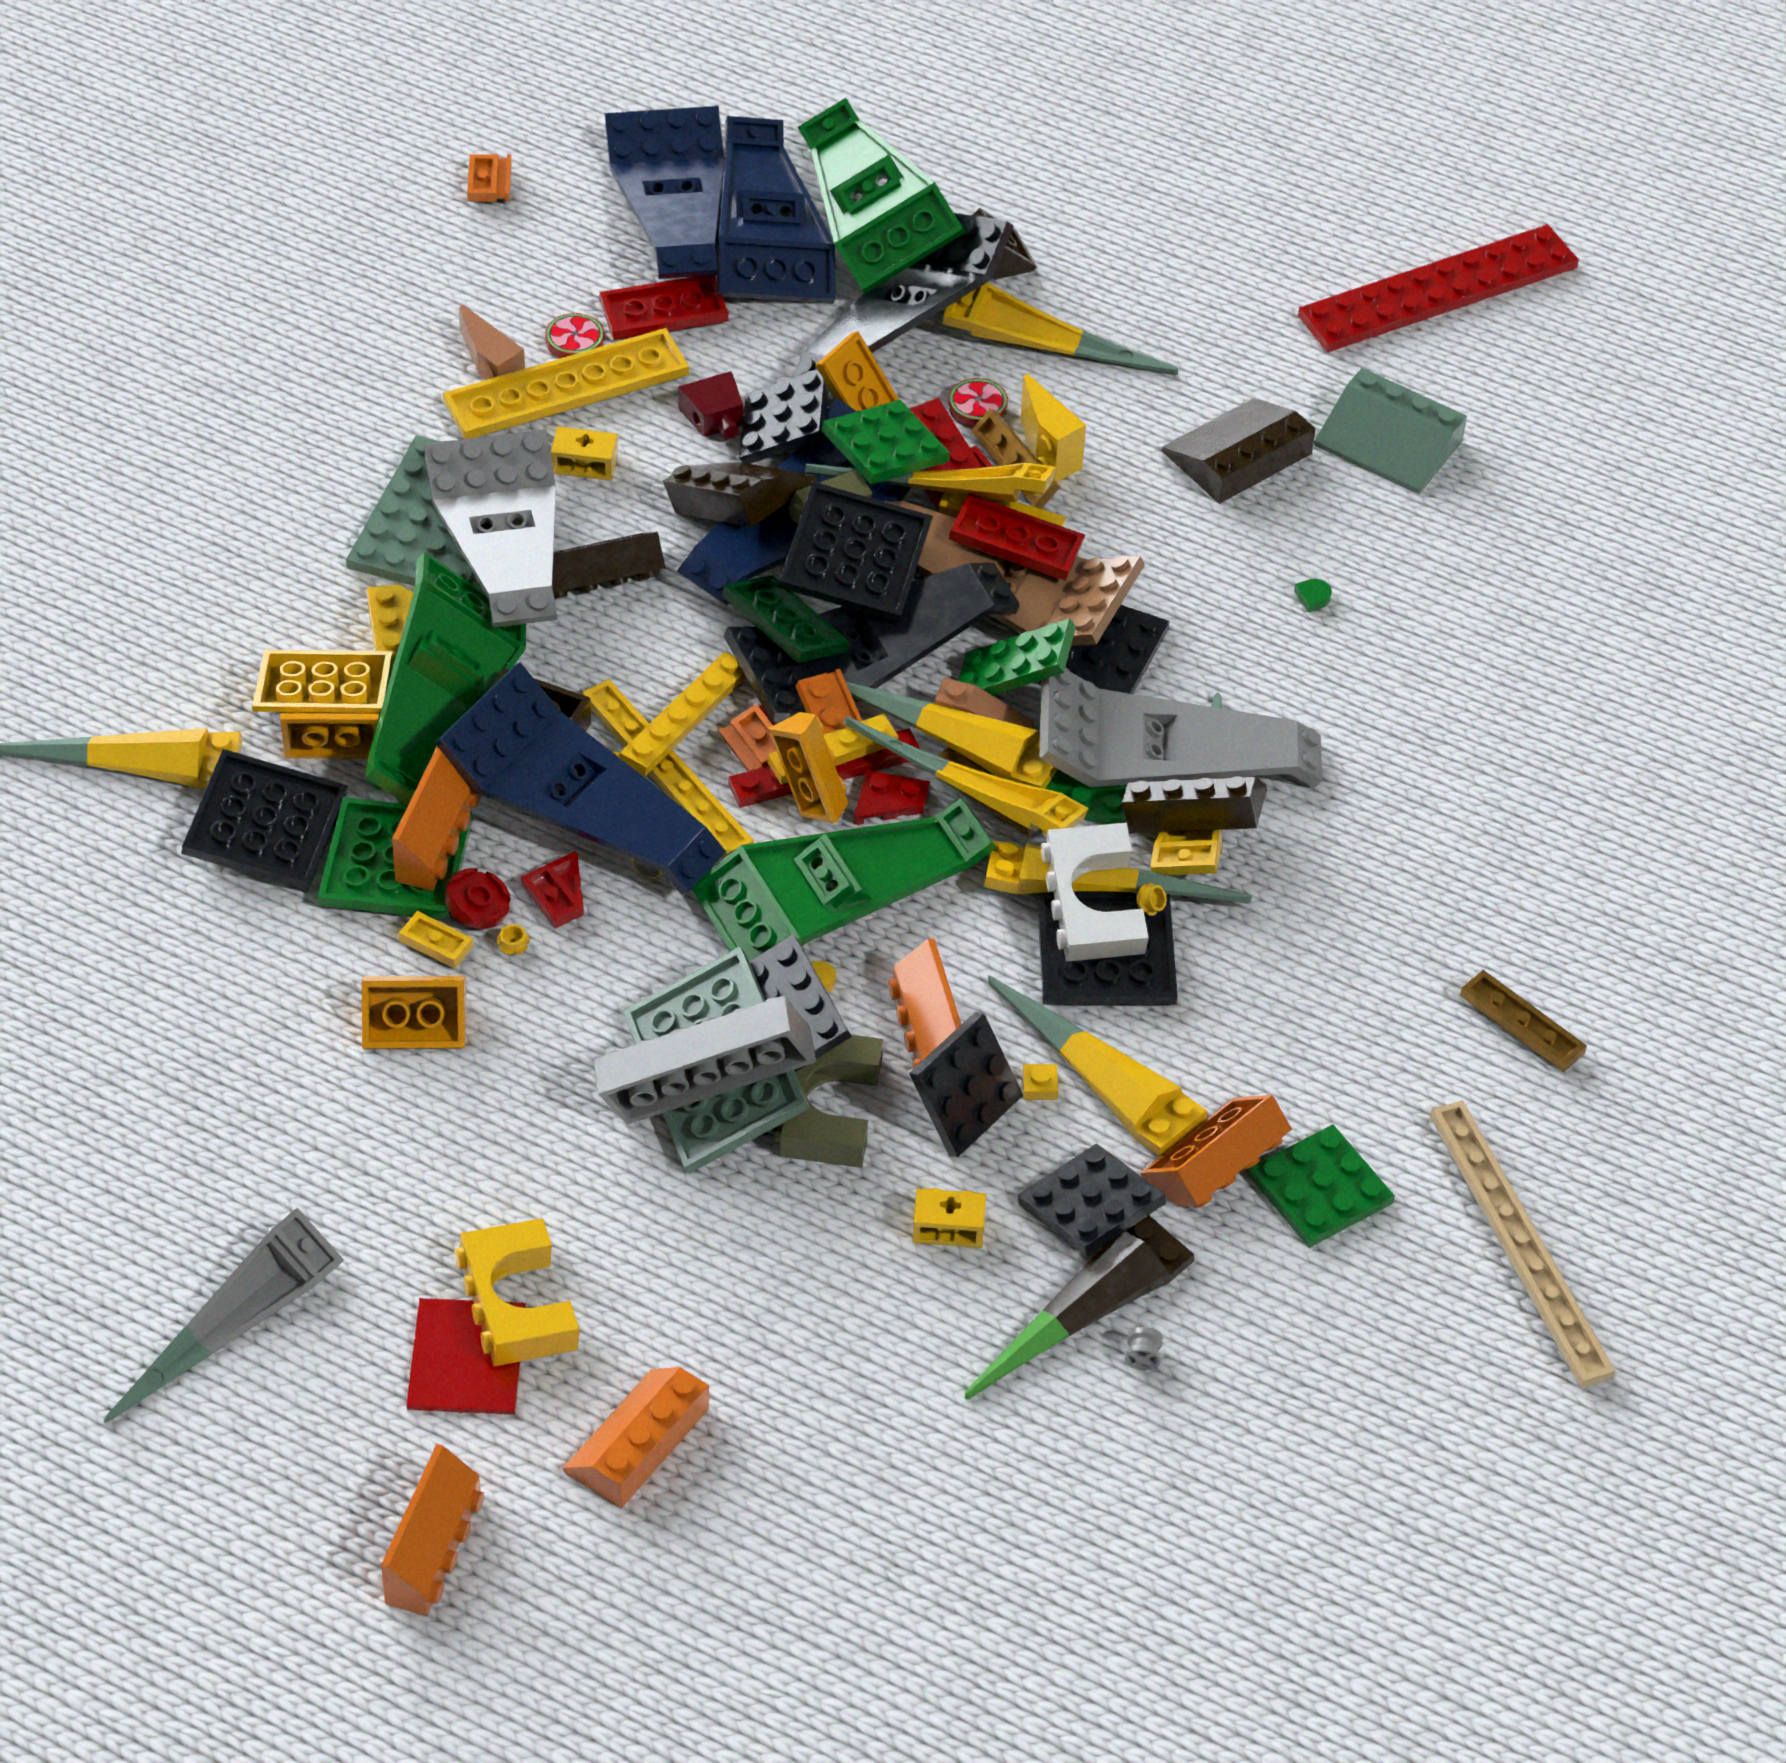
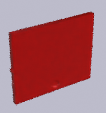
M419 1298L406 1404L407 1410L515 1415L521 1361L494 1366L490 1353L485 1354L482 1348L481 1332H483L481 1325H476L472 1314L473 1299ZM506 1302L512 1306L526 1308V1303Z

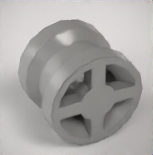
M1150 1327L1131 1329L1128 1332L1127 1343L1130 1347L1126 1350V1363L1134 1369L1143 1371L1157 1368L1160 1365L1161 1354L1158 1350L1162 1348V1334Z

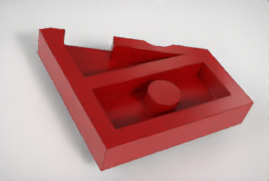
M867 770L854 813L853 824L861 825L864 824V819L882 816L884 821L895 819L901 815L923 814L930 791V781Z
M576 851L521 876V886L555 929L584 915L579 861Z

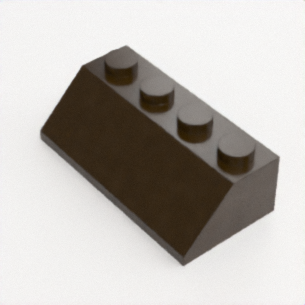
M643 532L553 552L552 588L554 599L568 596L567 590L579 587V592L582 593L598 589L597 583L609 581L610 586L628 583L627 577L639 574L640 580L658 576L657 570L666 568L658 532Z
M1240 776L1223 779L1201 778L1198 780L1171 779L1156 782L1137 781L1127 784L1122 804L1129 834L1257 828L1267 786L1256 777L1243 778Z

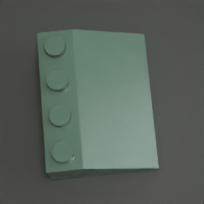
M1361 368L1345 387L1317 435L1314 446L1420 494L1463 442L1467 415Z

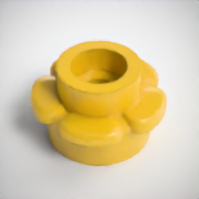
M1148 883L1140 887L1136 901L1140 909H1143L1147 915L1152 916L1157 911H1162L1165 908L1167 897L1160 885Z
M510 924L501 929L496 942L500 946V951L504 954L517 955L527 950L530 938L522 926Z

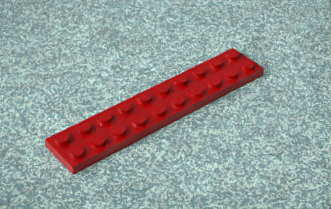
M1546 224L1299 307L1298 317L1328 353L1571 271L1578 267L1579 259L1550 225Z

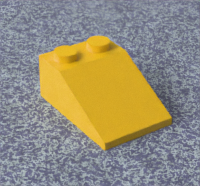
M1029 374L1024 375L1020 421L1029 449L1042 465L1056 467L1054 480L1059 482L1082 469L1086 424Z

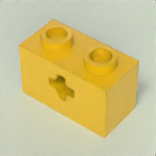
M557 426L551 449L554 474L612 481L618 457V433Z
M916 1188L912 1243L982 1248L986 1193H976L968 1190L961 1192L937 1188Z

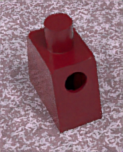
M731 371L678 386V408L702 436L707 437L721 433L724 439L729 440L738 435V427H741L743 424V402Z

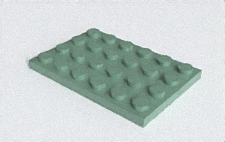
M418 435L415 436L346 558V568L415 586L417 559L425 551L472 583L475 575L432 503L424 444L441 441ZM488 523L481 525L483 529H490L492 527Z
M738 947L623 1010V1013L637 1045L643 1040H652L667 1035L673 1030L685 1029L700 1024L706 1019L718 1018L733 1013L736 1009L748 1008L763 1003L765 998L745 951ZM791 1070L664 1112L663 1116L683 1167L690 1174L810 1109V1106L795 1070Z

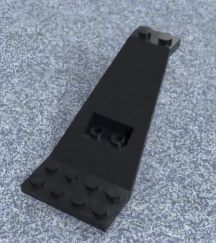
M954 213L965 233L859 297L803 351L793 377L816 370L815 365L852 332L859 331L869 350L873 353L924 321L933 322L938 312L992 280L1014 226L1006 220Z
M966 563L913 581L900 623L844 606L818 614L850 641L847 652L798 663L781 647L772 642L758 627H727L724 638L770 721L782 722L799 712L807 713L795 687L799 680L823 673L829 674L840 669L846 682L877 689L987 615L1016 614L1020 603L995 563Z

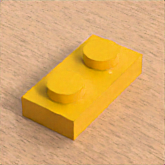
M419 911L412 916L398 933L400 942L454 969L473 948V938Z

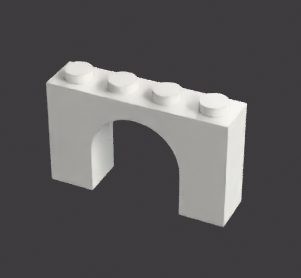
M1127 823L1048 830L1046 843H1041L1043 863H1048L1050 872H1046L1047 889L1049 892H1054L1055 898L1051 902L1053 920H1059L1060 929L1057 930V945L1059 950L1064 949L1066 962L1140 955L1146 952L1149 937L1143 909L1113 912L1096 911L1081 903L1072 889L1074 881L1085 873L1098 870L1129 868L1132 849Z

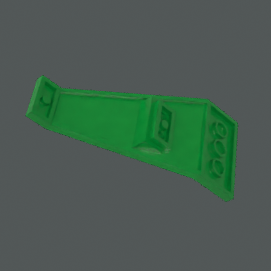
M846 97L797 127L812 153L833 242L864 294L965 233L935 181L859 120ZM881 179H887L886 184L878 185ZM856 194H861L862 197L860 200H853V197Z
M425 551L417 559L415 589L366 766V778L375 788L379 790L384 789L395 796L396 800L405 807H408L437 747L434 742L490 689L503 668L511 669L526 649V624L493 628L489 600L485 592Z
M961 797L936 817L741 845L713 866L695 884L692 890L729 950L733 951L741 947L750 962L792 934L797 937L803 946L814 939L972 867L997 847L968 804ZM823 862L822 866L817 868L818 864ZM838 885V887L832 891V888Z

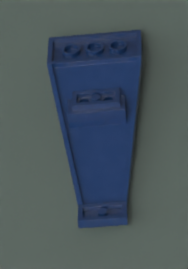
M719 106L605 113L604 119L610 171L656 253L658 279L717 275L715 238L724 165ZM690 186L692 189L689 191H685L682 189V187ZM661 188L663 191L660 193H656L653 191V189Z
M727 116L725 120V158L717 236L718 296L834 303L836 300L835 244L784 148L783 120ZM757 208L760 214H754L751 209ZM780 210L787 211L789 216L781 215Z
M835 398L827 409V420L857 411ZM826 435L825 439L799 447L777 468L816 475L817 483L834 478L835 476L805 472L806 464L856 469ZM865 481L873 493L871 498L880 501H902L911 489V487L883 483L870 484L868 481ZM791 500L753 527L720 522L692 549L677 572L728 606L729 602L722 597L724 585L749 580L786 562L798 526L792 520L788 510Z
M521 662L514 665L434 742L476 793L658 868L681 895L689 892L727 852L705 825L563 714ZM574 768L579 772V776L576 775ZM554 788L559 790V795L556 794Z

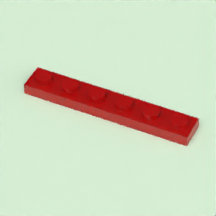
M910 728L896 732L899 741L920 749ZM885 748L835 766L838 776L842 780L864 775L867 770L879 771L909 763L910 761ZM770 766L728 776V785L739 808L793 794L789 783L781 785Z

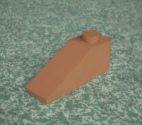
M465 305L459 307L460 331L476 369L484 380L525 369L524 348Z
M948 678L943 679L935 699V704L1033 729L1034 720L976 685Z

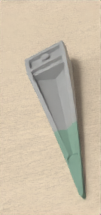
M298 1208L293 1210L268 1232L105 1416L103 1423L111 1421L313 1289L336 1269L344 1259Z

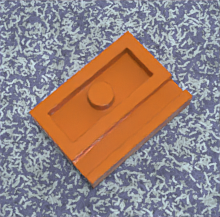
M470 154L467 189L468 202H497V199H505V202H510L512 155H507V158H499V154Z
M840 669L829 674L823 673L797 682L795 687L806 712L814 714L820 719L824 726V734L847 727L843 724L846 716L859 722L862 721Z
M757 704L730 721L731 724L724 729L722 726L718 728L721 737L747 771L769 766L767 755L776 751L768 729L773 725Z

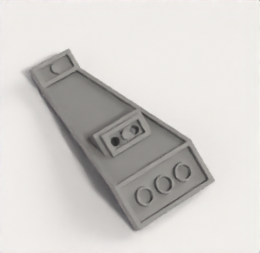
M546 429L424 444L433 506L488 597L493 628L557 620L552 588L556 484ZM515 519H519L523 523L519 526H516L512 523V521ZM488 523L492 527L490 529H483L481 525Z
M1065 668L1064 673L1041 680L1040 759L1089 787L1127 785L1137 781L1198 780L1201 778L1217 779L1275 774H1291L1313 788L1322 782L1321 735L1314 729L1308 728L1296 720L1099 689L1091 682L1085 681L1073 674L1067 668Z

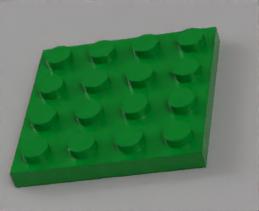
M343 797L317 897L318 906L413 916L419 911L431 918L450 920L451 913L445 903L444 893L450 879L462 869L473 821L472 811L470 812V822L465 832L461 831L459 835V844L455 855H450L447 860L448 866L445 877L442 880L438 879L434 890L430 891L395 882L392 838L407 807L394 802Z

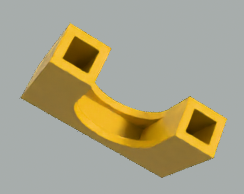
M543 1218L460 1233V1247L455 1248L454 1251L457 1268L464 1269L466 1275L463 1277L465 1294L467 1297H472L474 1304H472L474 1322L476 1325H481L483 1332H481L483 1351L485 1354L490 1353L494 1366L578 1350L580 1328L571 1301L534 1308H520L504 1302L493 1290L495 1284L508 1275L550 1267L552 1244Z

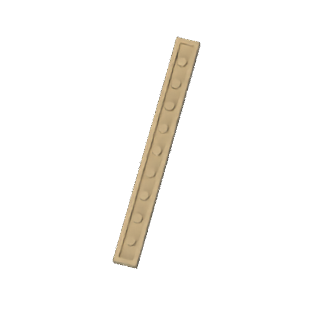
M1461 1100L1432 1109L1431 1120L1580 1388L1613 1379L1615 1374L1614 1367L1464 1101Z

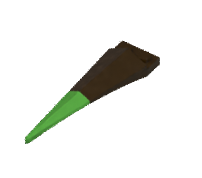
M1148 1215L1106 1243L965 1391V1400L971 1399L1021 1365L1093 1322L1170 1283L1194 1262V1253Z

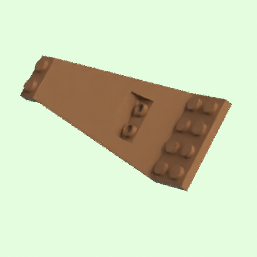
M883 501L933 516L917 567V571L928 577L966 563H995L1020 603L1016 614L989 615L1020 634L1045 627L1050 623L1070 619L1076 626L1071 646L1097 644L1145 566L1141 556L1122 555L1114 558L1100 559L1096 557L1088 560L1077 556L1066 581L949 540L950 530L956 520L955 517L905 501Z

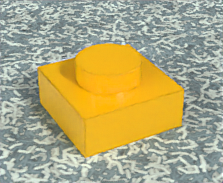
M1023 1064L1024 1100H1058L1057 1064Z

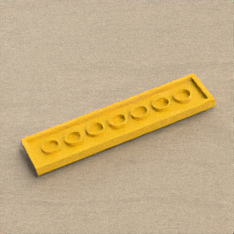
M664 328L443 392V402L463 438H476L689 375V365L668 330Z

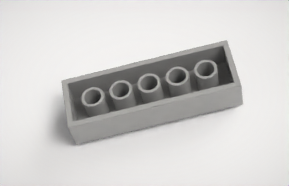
M785 995L769 998L763 1003L748 1008L736 1009L733 1013L718 1018L706 1019L700 1024L685 1029L673 1030L667 1035L652 1040H643L637 1045L622 1050L610 1051L606 1055L594 1059L598 1094L626 1125L816 1063L811 1027Z

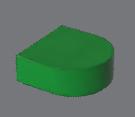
M1309 579L1295 584L1294 592L1307 611L1311 612L1323 608L1330 603L1332 589L1324 580Z

